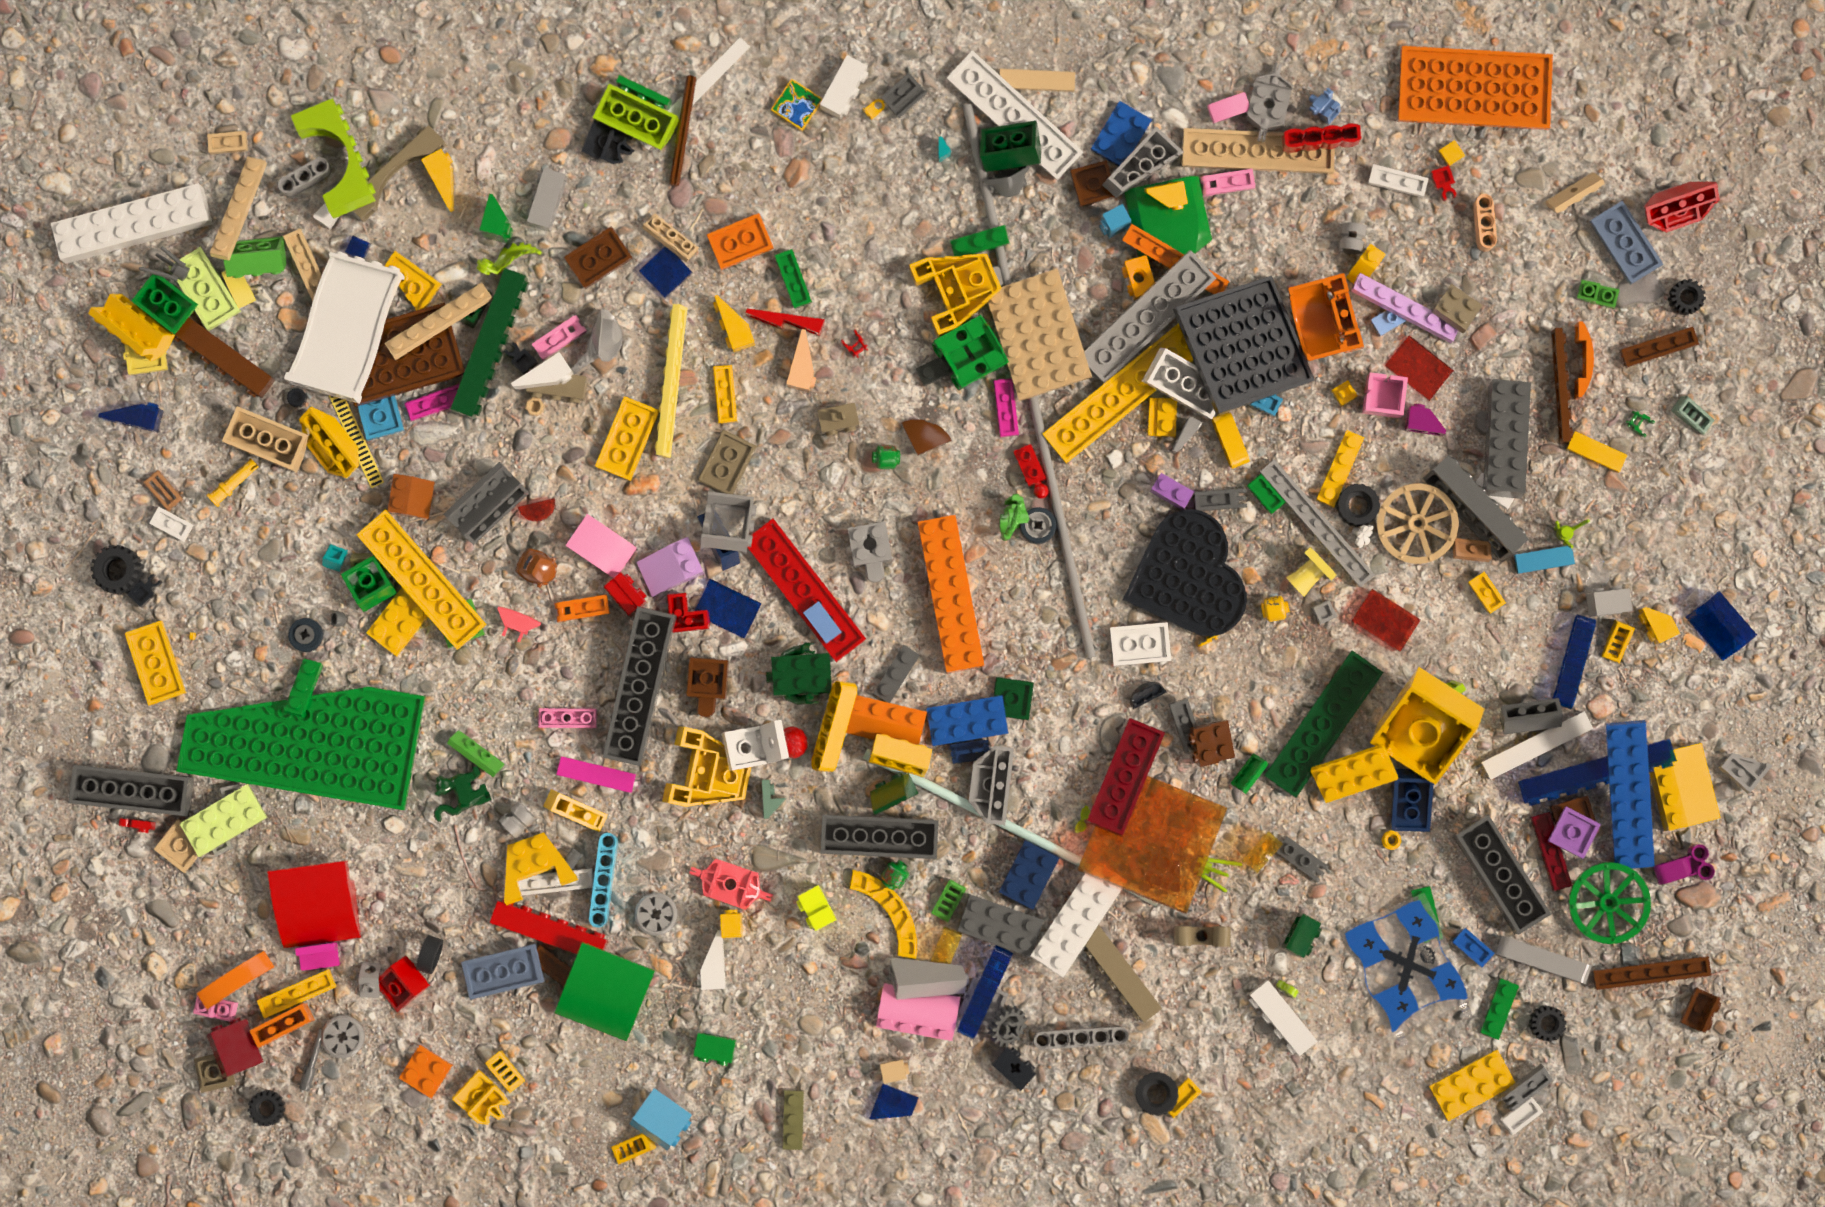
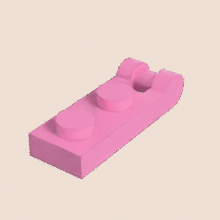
M1253 169L1200 177V184H1203V197L1255 189ZM1210 182H1215L1216 188H1211Z
M577 315L532 343L543 361L587 332L586 328L579 323L580 320ZM571 326H573V328L575 329V331L572 333H570L568 330V328Z

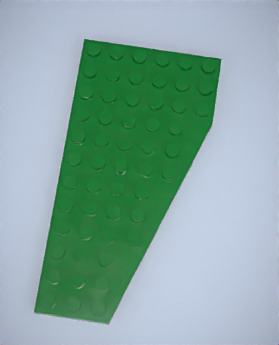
M363 687L312 695L303 718L287 714L283 711L287 700L188 714L176 772L405 810L426 696Z

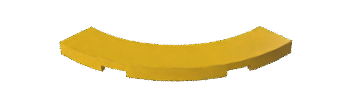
M852 870L849 889L857 890L870 896L890 916L897 934V956L916 959V930L909 910L894 890L886 887L876 877Z

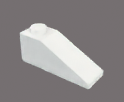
M559 352L511 384L515 390L558 385L560 383L565 384L572 379L571 376L574 373Z
M717 930L700 970L701 974H697L698 986H701V990L726 988L724 946L721 930Z

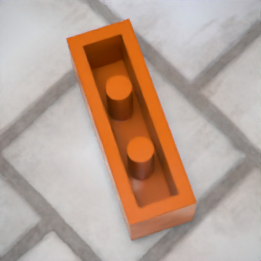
M303 1003L250 1030V1033L257 1047L260 1048L313 1022L315 1019L307 1003Z

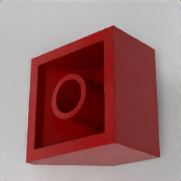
M407 955L392 964L379 976V990L397 1013L430 986L426 978L416 970L414 963Z

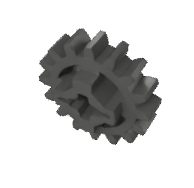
M1008 1005L1006 1009L1001 1007V1012H995L996 1017L990 1018L992 1024L988 1025V1028L991 1029L988 1035L991 1036L990 1039L998 1046L1008 1047L1009 1043L1014 1045V1040L1020 1041V1034H1025L1022 1030L1027 1027L1024 1023L1027 1021V1018L1024 1016L1025 1013L1016 1006L1011 1007Z

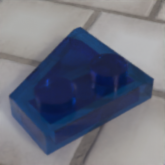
M883 1083L869 1119L912 1116L919 1097Z

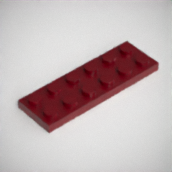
M1129 718L1086 821L1087 823L1123 837L1165 732Z

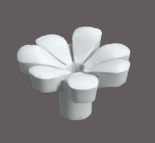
M1363 525L1361 529L1353 528L1352 534L1357 536L1355 544L1359 548L1363 547L1364 543L1366 545L1369 544L1370 539L1368 537L1373 534V526Z

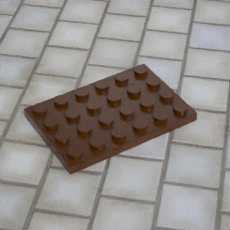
M445 302L385 320L378 351L361 393L362 399L360 404L353 402L355 407L464 375L465 369L452 325L397 360L394 359L385 345L390 339L445 306Z

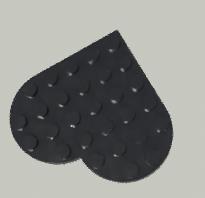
M1194 509L1178 511L1163 519L1152 536L1124 595L1123 601L1195 635L1213 637L1231 630L1240 621L1245 612L1247 592L1239 574L1229 565L1225 564L1228 555V540L1221 524L1211 515Z

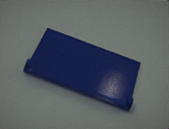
M709 579L695 611L708 610L711 623L745 639L762 603Z

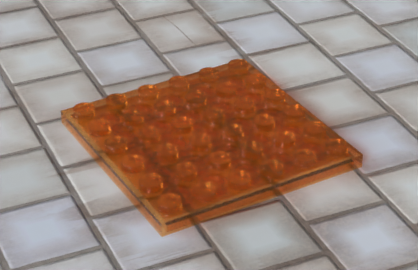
M1147 776L1123 837L1095 826L1078 871L1187 914L1227 807Z

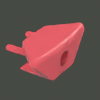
M500 606L497 608L505 626L502 636H505L507 629L510 628L520 632L517 641L521 642L523 634L527 635L529 630L541 625V622L520 612Z

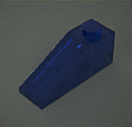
M147 402V405L137 404L98 414V417L102 420L158 433L164 411L158 408V404Z

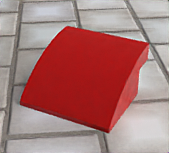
M348 861L267 871L274 915L283 948L361 938L354 880H350Z

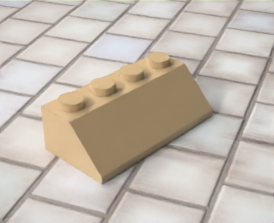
M237 406L222 442L297 473L305 455L308 435Z

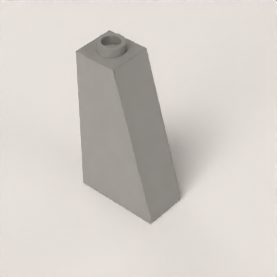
M890 958L889 974L897 1000L965 993L966 985L969 984L968 974L964 972L961 965Z

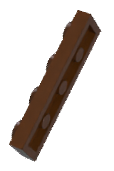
M1689 327L1621 349L1620 354L1625 368H1629L1698 346L1699 342L1694 327Z

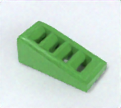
M949 879L931 913L949 922L967 888ZM950 886L960 891L959 895L950 891ZM946 893L957 898L954 902L945 897ZM942 900L952 904V908L943 905L941 903ZM941 907L948 911V915L938 911V908Z

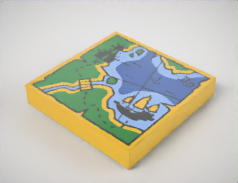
M791 79L771 108V111L803 131L823 99Z

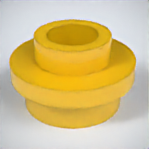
M1391 830L1383 834L1381 841L1386 849L1394 850L1400 846L1401 837L1396 831ZM1390 836L1394 838L1393 844L1388 842Z

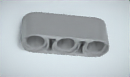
M316 158L282 177L278 182L279 190L287 197L296 196L328 178L332 168L325 159ZM322 164L326 165V168H325L324 171H322V172H318V171H317V169H318V167H319L320 165H322ZM309 174L308 180L301 181L302 175ZM288 183H292V188L288 191H285V185Z

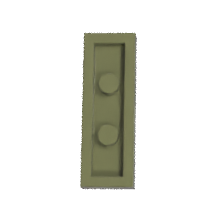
M784 1090L783 1150H802L804 1091Z

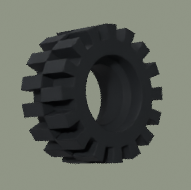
M1684 279L1671 288L1668 301H1671L1669 305L1674 307L1673 311H1678L1680 315H1689L1695 313L1704 305L1703 301L1706 300L1704 294L1706 292L1705 290L1702 291L1701 288L1703 286H1699L1698 281L1693 282V279ZM1688 290L1692 292L1694 300L1691 304H1685L1681 301L1680 294L1682 291Z
M1541 1006L1539 1009L1536 1008L1535 1012L1531 1014V1020H1529L1531 1026L1529 1027L1532 1030V1034L1538 1039L1551 1042L1558 1040L1560 1036L1564 1035L1563 1031H1566L1565 1024H1567V1021H1565L1564 1018L1566 1017L1559 1009L1552 1006ZM1545 1016H1551L1555 1021V1026L1551 1031H1545L1541 1027V1020Z
M271 1090L257 1093L248 1103L249 1118L253 1119V1123L264 1127L278 1123L283 1118V1113L286 1109L284 1108L285 1101H282V1096ZM263 1101H269L273 1104L274 1110L270 1116L262 1115L259 1110L260 1104Z

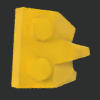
M480 1069L452 1097V1100L463 1108L473 1120L479 1124L486 1125L489 1124L488 1117L490 1115L498 1120L503 1118L504 1115L500 1111L499 1105L509 1104L500 1088Z

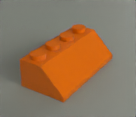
M856 695L846 733L872 740L875 739L876 734H886L891 738L903 739L909 743L919 745L927 712Z

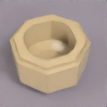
M532 397L526 401L525 409L531 416L538 417L544 412L545 405L540 398Z

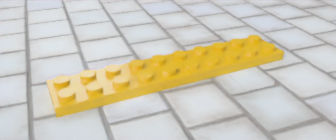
M1179 323L1042 434L1066 464L1157 391L1142 382L1160 348H1166L1190 363L1194 361Z

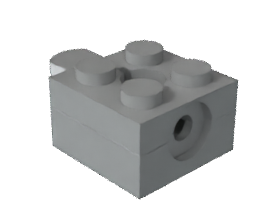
M886 522L848 528L854 567L865 566L867 579L873 583L880 582L884 577L883 563L892 562Z

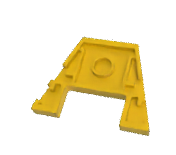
M544 832L507 845L504 894L506 905L523 900L519 881L556 868L562 886L578 880L576 874Z

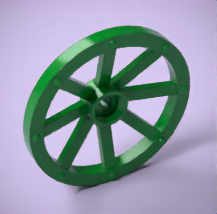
M1603 862L1585 869L1575 879L1569 893L1568 908L1573 923L1586 937L1599 943L1617 944L1633 938L1645 926L1651 911V896L1645 881L1636 871L1623 864ZM1610 869L1628 874L1611 893ZM1602 870L1603 894L1586 880L1592 874ZM1634 879L1641 890L1642 897L1617 898ZM1581 885L1585 886L1599 898L1596 901L1576 903ZM1610 899V904L1606 906L1605 901ZM1643 903L1638 921L1620 909L1619 904ZM1599 906L1600 908L1587 926H1585L1580 920L1577 909ZM1614 911L1633 926L1627 932L1617 936L1613 919ZM1604 912H1606L1610 937L1597 935L1591 931Z

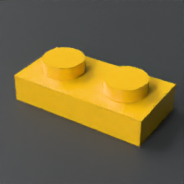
M1485 571L1467 582L1488 614L1506 604Z

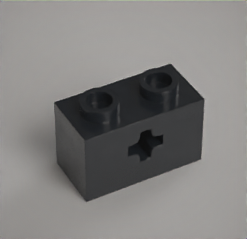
M1006 1047L992 1062V1065L1017 1089L1022 1091L1036 1075L1033 1071L1035 1067L1028 1060L1024 1063L1019 1058L1021 1054L1014 1047L1011 1049ZM1012 1063L1020 1064L1018 1066L1020 1069L1018 1072H1011L1012 1067L1010 1065Z

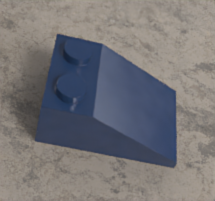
M1395 769L1398 780L1392 781L1391 830L1430 832L1434 784L1411 769Z

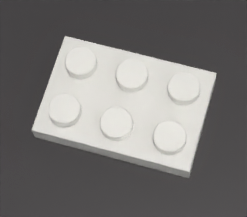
M1168 622L1110 627L1113 666L1171 661Z

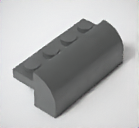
M499 461L444 513V516L475 545L523 500L529 492Z

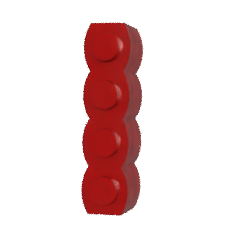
M1350 123L1342 127L1329 125L1323 129L1319 127H1309L1305 130L1289 129L1284 132L1281 139L1283 151L1294 153L1301 149L1314 151L1320 147L1323 149H1334L1338 146L1350 148L1358 145L1362 138L1360 125Z

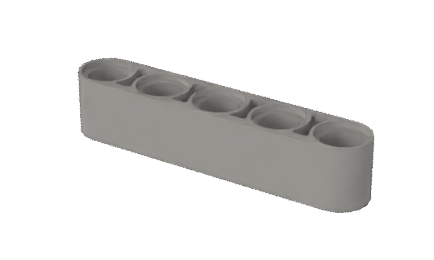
M1501 936L1496 950V955L1583 984L1587 983L1592 967L1589 964Z
M1122 1026L1047 1030L1037 1032L1033 1037V1042L1039 1049L1121 1045L1127 1042L1129 1033ZM1123 1030L1125 1033L1124 1039L1116 1040L1114 1037L1115 1032ZM1098 1031L1105 1033V1039L1102 1042L1095 1040V1034ZM1080 1032L1086 1035V1040L1083 1043H1078L1075 1039L1076 1035ZM1065 1034L1067 1041L1064 1044H1058L1056 1042L1057 1035ZM1040 1035H1045L1048 1039L1047 1043L1043 1046L1037 1044V1038Z

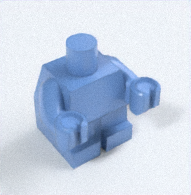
M1326 88L1327 90L1319 97H1316L1314 94L1310 96L1309 101L1313 104L1309 110L1314 116H1318L1329 125L1341 112L1340 103L1332 99L1334 92Z

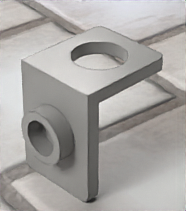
M362 963L359 974L360 997L379 998L380 963ZM368 968L376 969L374 973L365 972Z

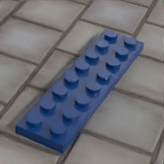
M1635 720L1605 723L1614 862L1628 866L1631 869L1654 867L1646 721Z

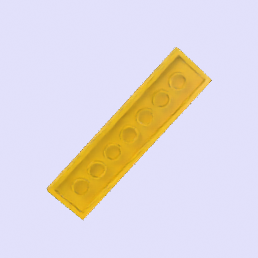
M386 509L356 534L457 650L487 625Z

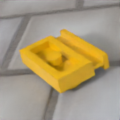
M1150 397L1148 436L1175 438L1177 401L1172 398Z

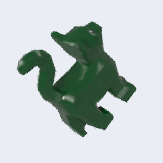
M478 766L473 767L470 773L457 774L451 778L443 776L436 778L435 787L437 792L435 795L440 797L454 790L458 803L455 808L447 804L437 806L434 810L436 821H442V812L452 816L459 815L464 810L473 806L483 805L492 801L485 784H481L477 790H473L470 784L481 776Z

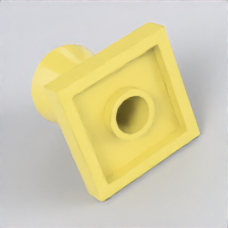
M1311 547L1304 552L1310 559L1298 570L1286 577L1304 597L1324 574L1330 580L1337 576Z

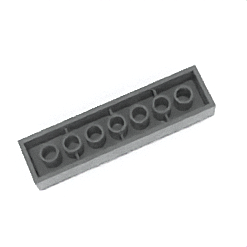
M641 606L637 607L603 758L637 766L643 765L677 615Z

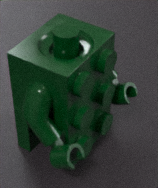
M806 642L803 645L793 646L783 651L779 657H771L772 672H766V682L773 683L774 696L784 697L786 701L796 705L818 704L819 702L813 701L814 695L828 694L832 688L830 654H814L815 651H810L809 649L810 645L814 644V642Z

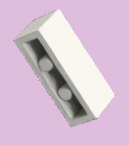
M847 55L821 101L820 109L839 119L843 115L846 116L851 107L849 105L851 99H855L859 93V84L861 82L864 83L869 74L867 72V65Z

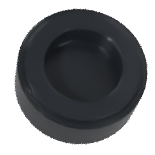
M294 388L288 392L287 401L292 407L300 408L306 404L307 395L303 390Z

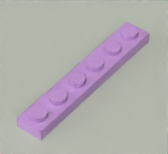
M1361 273L1357 276L1351 292L1449 343L1454 341L1458 330L1433 314L1432 310Z

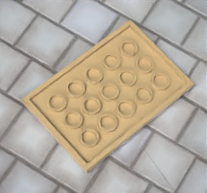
M1058 268L1003 286L988 301L1003 351L1009 361L1007 364L1019 401L1092 378Z

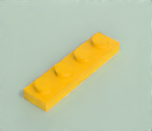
M1346 430L1316 498L1317 501L1333 508L1335 507L1364 437Z
M330 969L259 999L257 1003L265 1019L334 989L337 985Z

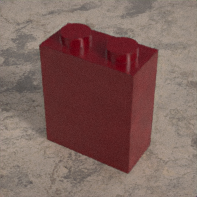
M239 1017L229 1021L230 1025L224 1028L221 1024L211 1028V1033L206 1035L223 1079L264 1062L259 1048L250 1033L251 1028L247 1019L241 1021Z

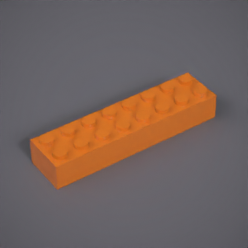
M956 515L919 521L918 529L946 674L984 667Z

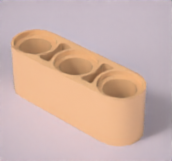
M1482 194L1473 203L1477 247L1482 252H1487L1497 243L1493 199L1488 194ZM1479 201H1485L1487 208H1482L1479 205ZM1481 219H1486L1489 222V226L1484 227L1481 224ZM1483 238H1488L1491 241V245H1485L1482 241Z

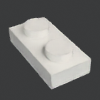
M160 507L157 508L149 523L184 542L194 526Z

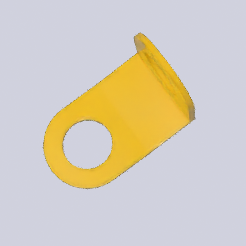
M876 99L869 106L863 108V112L872 120L884 110L885 103L880 99ZM880 102L882 108L876 109L875 103Z

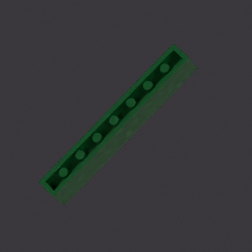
M504 268L451 406L453 413L475 420V417L480 415L482 405L480 404L482 399L488 395L489 388L487 386L489 381L494 379L496 363H499L503 353L501 349L508 342L509 328H513L516 317L514 315L516 310H520L522 306L523 292L526 293L529 287L526 275Z

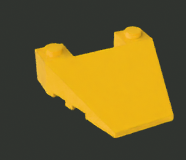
M987 254L945 256L940 258L929 257L909 265V271L916 287L934 280L947 310L931 317V323L937 338L963 325L1002 289Z
M678 726L674 745L690 748L692 752L685 785L680 786L666 783L662 802L688 807L745 799L751 767L729 771L725 747L722 742L709 736L704 731Z

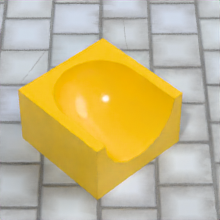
M1418 667L1378 722L1370 743L1374 746L1384 744L1388 755L1436 785L1477 731L1484 708Z

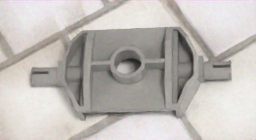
M1277 62L1274 63L1271 74L1256 77L1246 119L1252 126L1258 128L1259 135L1257 141L1259 142L1261 137V142H1265L1268 131L1281 129L1285 124L1293 85L1280 76L1281 63L1279 65ZM1271 101L1274 107L1268 109L1264 106V102Z

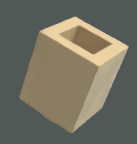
M903 1059L880 1063L884 1084L907 1079L906 1074H910L908 1062L904 1063Z

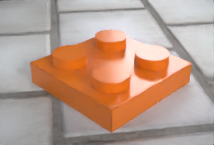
M420 1044L399 1079L432 1099L453 1064Z

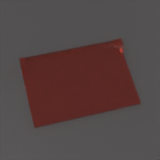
M1410 335L1385 364L1397 376L1408 377L1407 384L1429 401L1454 371Z

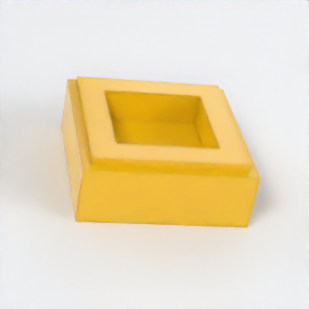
M1455 140L1438 151L1447 166H1451L1465 157V154Z

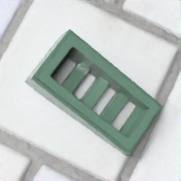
M1689 396L1680 397L1671 409L1677 417L1701 435H1704L1715 421ZM1692 409L1693 411H1692L1691 414L1688 416V415H1687L1688 412ZM1699 414L1698 418L1694 421L1695 416ZM1704 418L1705 421H1704V423H1703V424L1701 425V427H1700V426H1699V423H1700V422L1702 421V419Z

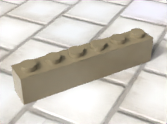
M1098 925L1085 944L1084 952L1090 959L1094 957L1098 963L1095 966L1102 975L1104 973L1107 974L1110 978L1107 982L1113 990H1119L1122 994L1119 996L1126 1006L1129 1004L1132 1007L1133 1011L1131 1013L1135 1019L1146 1022L1163 1008Z

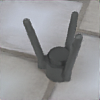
M163 246L160 249L174 260L175 263L158 253L155 256L172 266L170 273L173 275L139 267L140 271L165 277L175 282L178 279L184 281L190 271L186 263L180 261Z

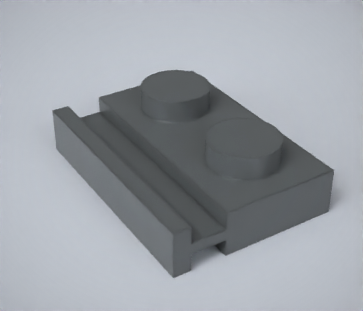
M908 73L881 97V100L900 119L924 98L927 92Z

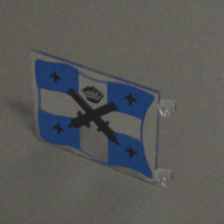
M1425 893L1339 930L1388 1038L1396 1035L1400 1045L1405 1046L1408 1042L1403 1033L1404 1030L1459 1006L1465 1018L1472 1016L1467 1003L1474 1000Z

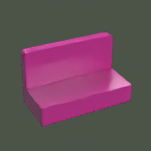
M337 943L295 948L296 956H299L302 971L340 965Z

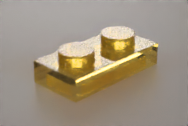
M943 926L930 962L951 964L962 933Z

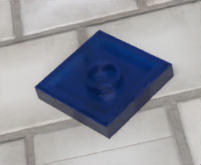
M666 246L639 270L665 299L693 273Z

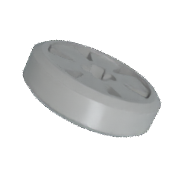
M651 893L644 896L638 902L635 909V920L638 927L649 935L658 936L669 932L675 926L678 918L676 904L669 896L662 893ZM653 909L661 911L660 919L656 920V917H651Z
M340 1015L330 1019L324 1025L321 1032L323 1048L335 1058L343 1059L354 1056L361 1050L365 1041L363 1026L357 1019L348 1015ZM346 1032L345 1036H348V1039L341 1042V1038H338V1035Z

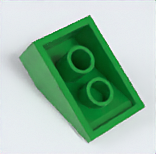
M154 274L150 276L131 300L174 335L198 306L196 302L164 277Z

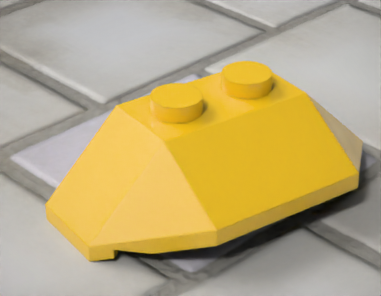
M310 407L299 418L302 433L308 435L306 446L327 473L348 478L359 467L358 446L335 417Z

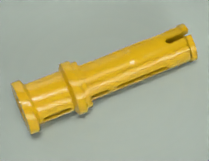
M250 458L225 482H220L219 486L212 493L206 494V496L219 507V503L227 496H231L232 491L259 466Z

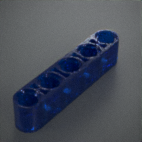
M1579 614L1576 615L1572 625L1553 699L1559 698L1561 707L1572 709L1574 706L1596 627V619Z
M995 945L956 1032L973 1040L975 1039L1013 952Z

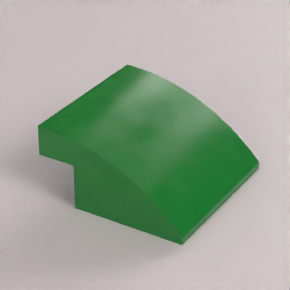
M582 942L556 1007L555 1014L627 1042L655 970Z

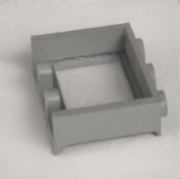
M708 491L700 550L708 547L740 551L746 554L747 546L751 547L753 535H749V532L754 530L755 520H751L752 516H756L757 505H753L754 497Z

